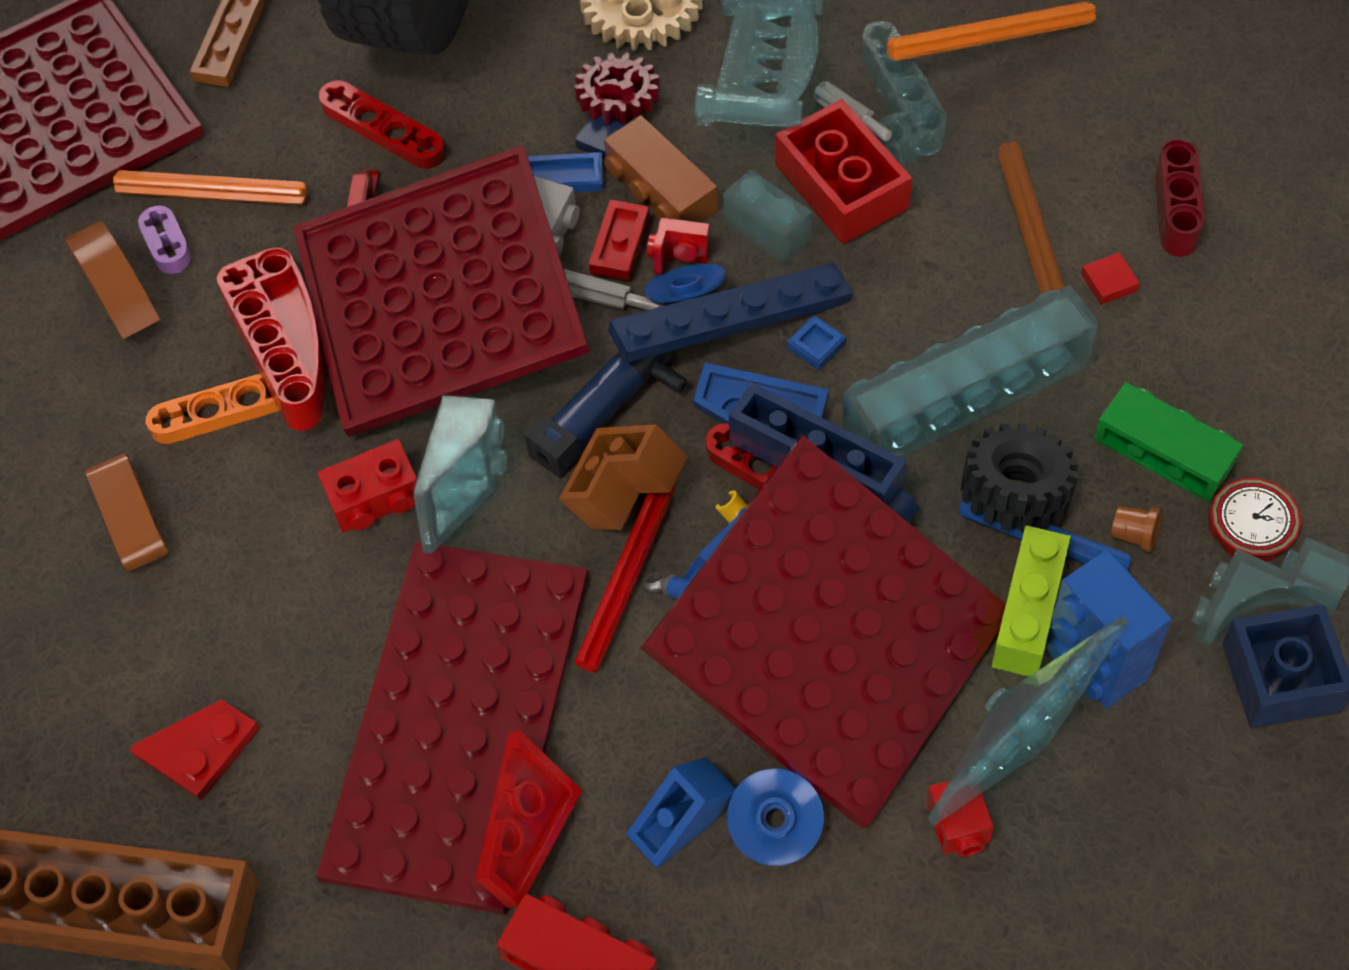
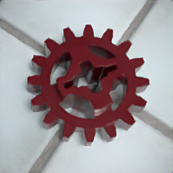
M609 53L608 59L604 61L599 57H594V66L584 64L582 66V74H576L575 96L576 102H580V110L582 113L590 111L592 120H596L600 116L605 117V124H610L613 118H619L622 125L626 124L627 117L632 116L636 119L641 115V111L651 113L653 111V103H658L659 76L654 74V66L652 64L644 66L642 57H638L634 61L629 60V53H624L621 59H616L613 53Z

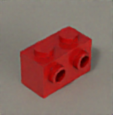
M399 439L317 472L342 533L351 529H365L373 524L374 520L390 513H404L410 510L415 503L423 500L418 480Z

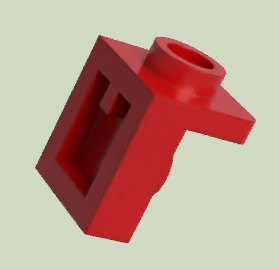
M661 218L657 234H650L647 246V257L653 258L654 274H663L667 259L707 264L710 252V224Z

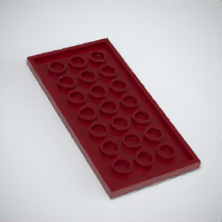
M415 542L316 875L320 882L505 915L507 907L475 878L509 733L521 731L545 754L588 580L587 568Z

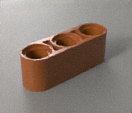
M122 453L84 469L116 551L126 571H133L169 555L167 546L165 547L164 545L165 542L153 513L150 512L151 508L142 486L136 478L137 474L127 453Z

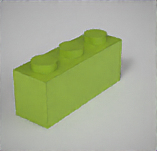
M1025 525L992 662L993 668L1037 678L1071 536Z

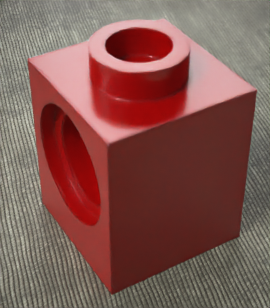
M976 775L929 786L926 803L943 854L956 852L959 857H967L983 851L985 844L990 843L994 827Z

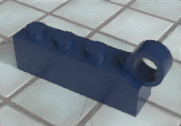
M751 383L728 415L731 444L777 467L795 442L802 436H805L909 524L912 523L918 514L919 506L912 496L901 489L905 483L907 460Z

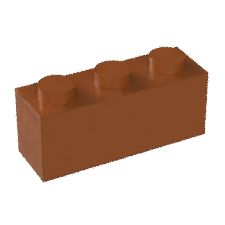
M642 115L604 139L606 156L604 164L608 172L615 179L621 177L629 185V189L637 201L640 203L646 201L654 209V213L659 221L661 218L700 223L718 211V187Z

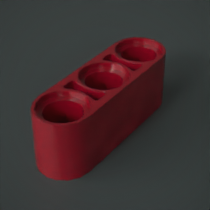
M1171 139L1165 142L1161 148L1155 172L1161 246L1167 253L1172 256L1184 257L1192 254L1197 248L1204 225L1199 158L1197 149L1191 142L1184 139Z

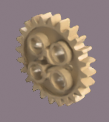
M580 0L584 22L586 25H591L593 35L602 32L603 42L605 43L616 38L617 48L623 46L625 42H630L633 51L636 50L639 43H644L646 48L651 50L653 41H658L665 47L667 46L666 37L668 36L680 40V29L690 32L691 21L699 20V10L703 7L702 0Z

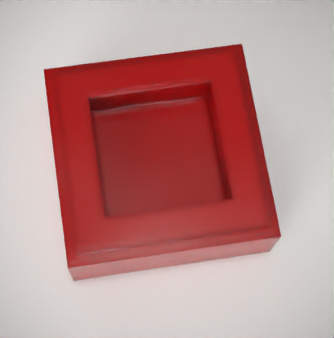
M1120 252L1082 266L1081 275L1100 305L1138 291L1140 282Z

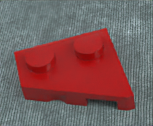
M221 699L133 744L129 751L144 764L201 801L260 727L257 722Z

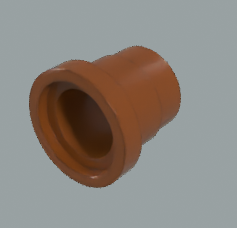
M1120 505L1113 521L1112 538L1140 545L1142 551L1152 552L1160 532L1162 509L1151 507L1150 510Z

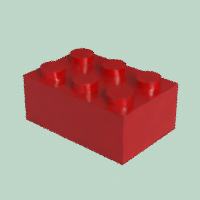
M843 99L775 134L776 167L842 245L910 208L912 177Z

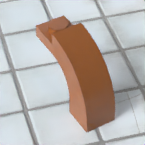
M101 220L64 238L74 262L89 281L114 328L122 339L160 320L129 262Z

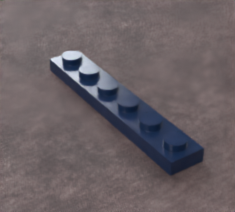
M834 262L611 319L608 331L624 362L627 363L838 307L850 302L853 292Z

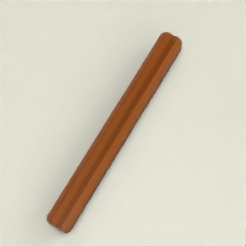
M1015 141L1010 143L1004 142L999 146L998 157L1044 306L1048 311L1062 310L1067 306L1068 296L1021 147Z

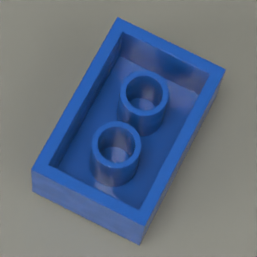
M1106 549L1062 580L1046 640L1047 650L1057 664L1060 666L1067 665L1078 677L1079 687L1089 699L1093 701L1098 699L1108 709L1149 679L1172 618Z

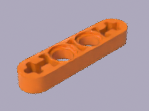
M257 374L157 404L148 411L146 425L154 440L158 443L170 444L278 412L279 410L273 398H269L261 375ZM255 392L260 394L259 400L251 406L239 404L240 398L247 393ZM211 404L219 406V410L214 416L205 419L198 417V412L202 407ZM183 412H188L191 422L186 423ZM170 417L171 426L163 428V419Z

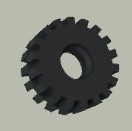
M1009 423L1000 424L998 432L992 427L984 430L983 437L977 434L973 438L972 445L968 447L960 489L963 490L962 498L964 502H971L970 511L975 516L983 512V521L992 526L995 521L1001 522V529L1010 531L1011 526H1019L1020 533H1024L1025 525H1035L1036 528L1046 530L1048 529L1049 521L1053 525H1057L1061 522L1062 516H1066L1070 509L1079 474L1077 458L1072 459L1074 451L1069 445L1061 448L1062 439L1057 435L1051 438L1046 437L1047 430L1037 427L1036 432L1027 430V424H1018L1017 429H1011ZM1008 478H1019L1029 483H1019Z

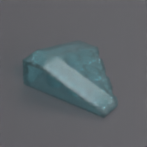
M1123 616L1119 617L1008 691L1002 687L990 697L985 705V709L989 712L976 731L927 818L934 826L1049 746L1126 629L1129 621Z

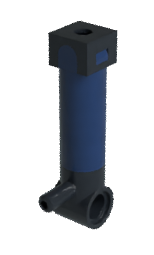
M676 350L627 363L624 362L618 351L552 419L544 415L524 435L529 457L562 479L580 460V451L590 441L596 428H603L652 377L676 393L682 392L687 386V379L670 368L676 359Z

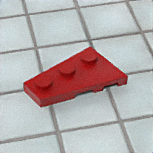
M521 731L508 734L475 878L508 909L517 908L524 895L528 893L582 792V789Z

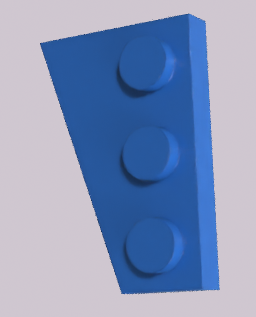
M704 362L693 400L695 408L722 424H729L728 415L751 383L823 418L829 399V390Z

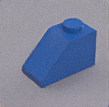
M707 757L674 766L626 832V835L654 867L659 868L716 821L729 803L736 788Z

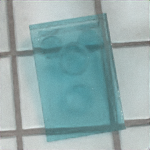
M442 396L414 490L423 553H433L493 493L497 476L504 475L507 451L506 449H500L504 423L503 419L497 418L495 400Z

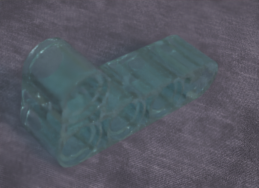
M876 21L868 24L863 31L861 59L892 114L878 121L892 132L891 138L888 141H883L877 136L876 138L903 166L933 156L944 148L947 115L914 58L900 61L889 59L887 55V41L890 38L900 37V34L892 24L885 21Z

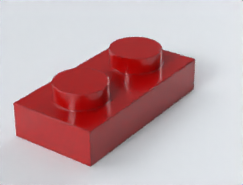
M614 200L609 201L589 261L590 274L630 280L650 218L649 206Z

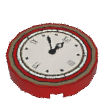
M1241 478L1226 484L1215 495L1208 514L1209 531L1215 540L1216 538L1218 539L1219 543L1224 546L1223 550L1228 554L1247 562H1269L1277 559L1278 555L1285 553L1294 545L1302 524L1299 507L1291 494L1279 485L1261 478Z

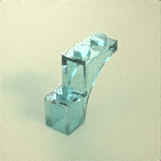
M1306 537L1299 553L1290 549L1281 568L1236 549L1229 564L1220 561L1209 586L1216 588L1212 599L1202 597L1196 608L1191 622L1199 626L1193 640L1210 648L1216 637L1232 620L1249 612L1271 606L1310 607L1325 604L1328 614L1332 615L1349 583V555Z

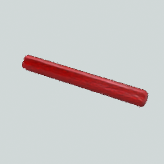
M675 485L667 493L647 494L575 659V665L578 668L595 673L600 667L675 492Z

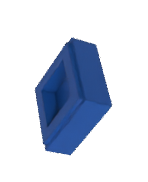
M813 315L787 341V349L820 371L846 344V336Z

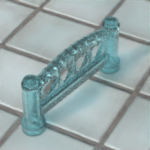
M722 0L723 15H734L717 89L715 85L698 84L694 109L695 125L712 126L713 121L786 128H793V125L801 126L803 101L798 100L808 86L816 67L819 35L815 14L822 15L824 0ZM782 16L793 17L790 22L791 27H781L768 21ZM778 37L789 38L786 41L787 48L778 49L763 42ZM777 58L785 60L782 62L781 68L783 70L773 71L758 64ZM769 81L780 82L777 85L778 93L775 94L766 93L753 86Z

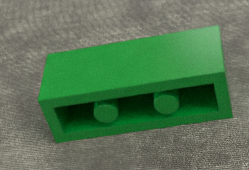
M1127 382L1124 383L1099 418L1094 441L1210 504L1236 466L1244 445L1234 440L1227 432L1215 430L1195 419L1189 412L1176 409L1157 399L1151 392L1136 388Z

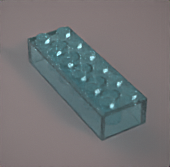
M1071 285L1057 291H1047L1041 294L1034 302L1019 309L1011 308L1005 311L998 319L983 326H973L960 337L948 343L935 344L927 349L924 354L908 362H897L889 367L886 372L870 380L863 379L855 382L847 391L843 392L842 428L901 458H905L1088 369L1099 321Z

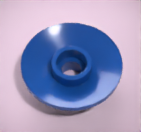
M715 264L684 266L655 277L645 286L644 291L646 297L651 301L678 303L712 292L725 281L726 273L723 267Z
M778 768L765 769L748 776L738 785L729 801L727 823L735 845L748 858L763 865L783 866L800 860L816 845L823 828V807L817 792L806 779L789 770ZM779 810L783 813L785 820L780 827L774 828L767 824L766 815L769 811Z

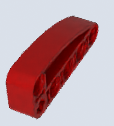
M271 248L224 266L218 272L217 283L225 309L281 416L289 428L305 431L315 427L321 421L325 399L323 348L311 300L292 255L285 249Z

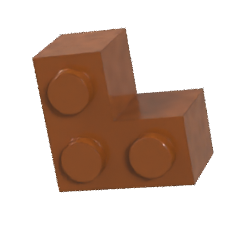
M656 424L596 428L559 500L591 529L621 530L631 515V509L639 493L670 492L677 483L688 456Z

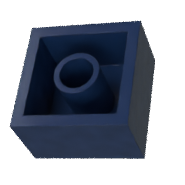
M1325 604L1232 620L1222 645L1250 728L1343 711L1349 701V670Z

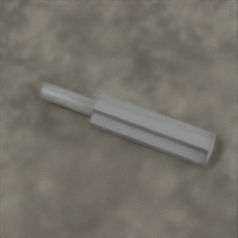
M824 81L816 87L814 91L816 102L827 107L843 99L874 135L883 141H888L891 138L892 132L872 118L874 114L872 110L831 82Z
M564 269L572 296L575 298L624 310L627 305L644 310L667 305L666 303L651 301L647 297L630 293V286Z

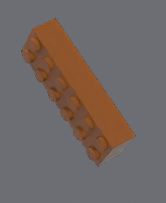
M0 830V943L199 970H236L259 880L248 863L241 860Z

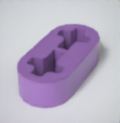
M158 205L144 210L139 217L138 224L156 266L164 273L173 274L184 270L190 264L192 257L173 212L165 206ZM161 221L165 232L160 234L157 233L153 225ZM172 245L176 256L171 258L168 257L164 247Z

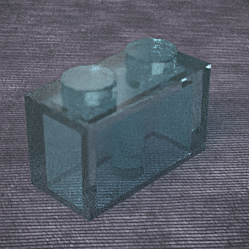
M750 169L723 193L724 222L784 265L812 240V211Z

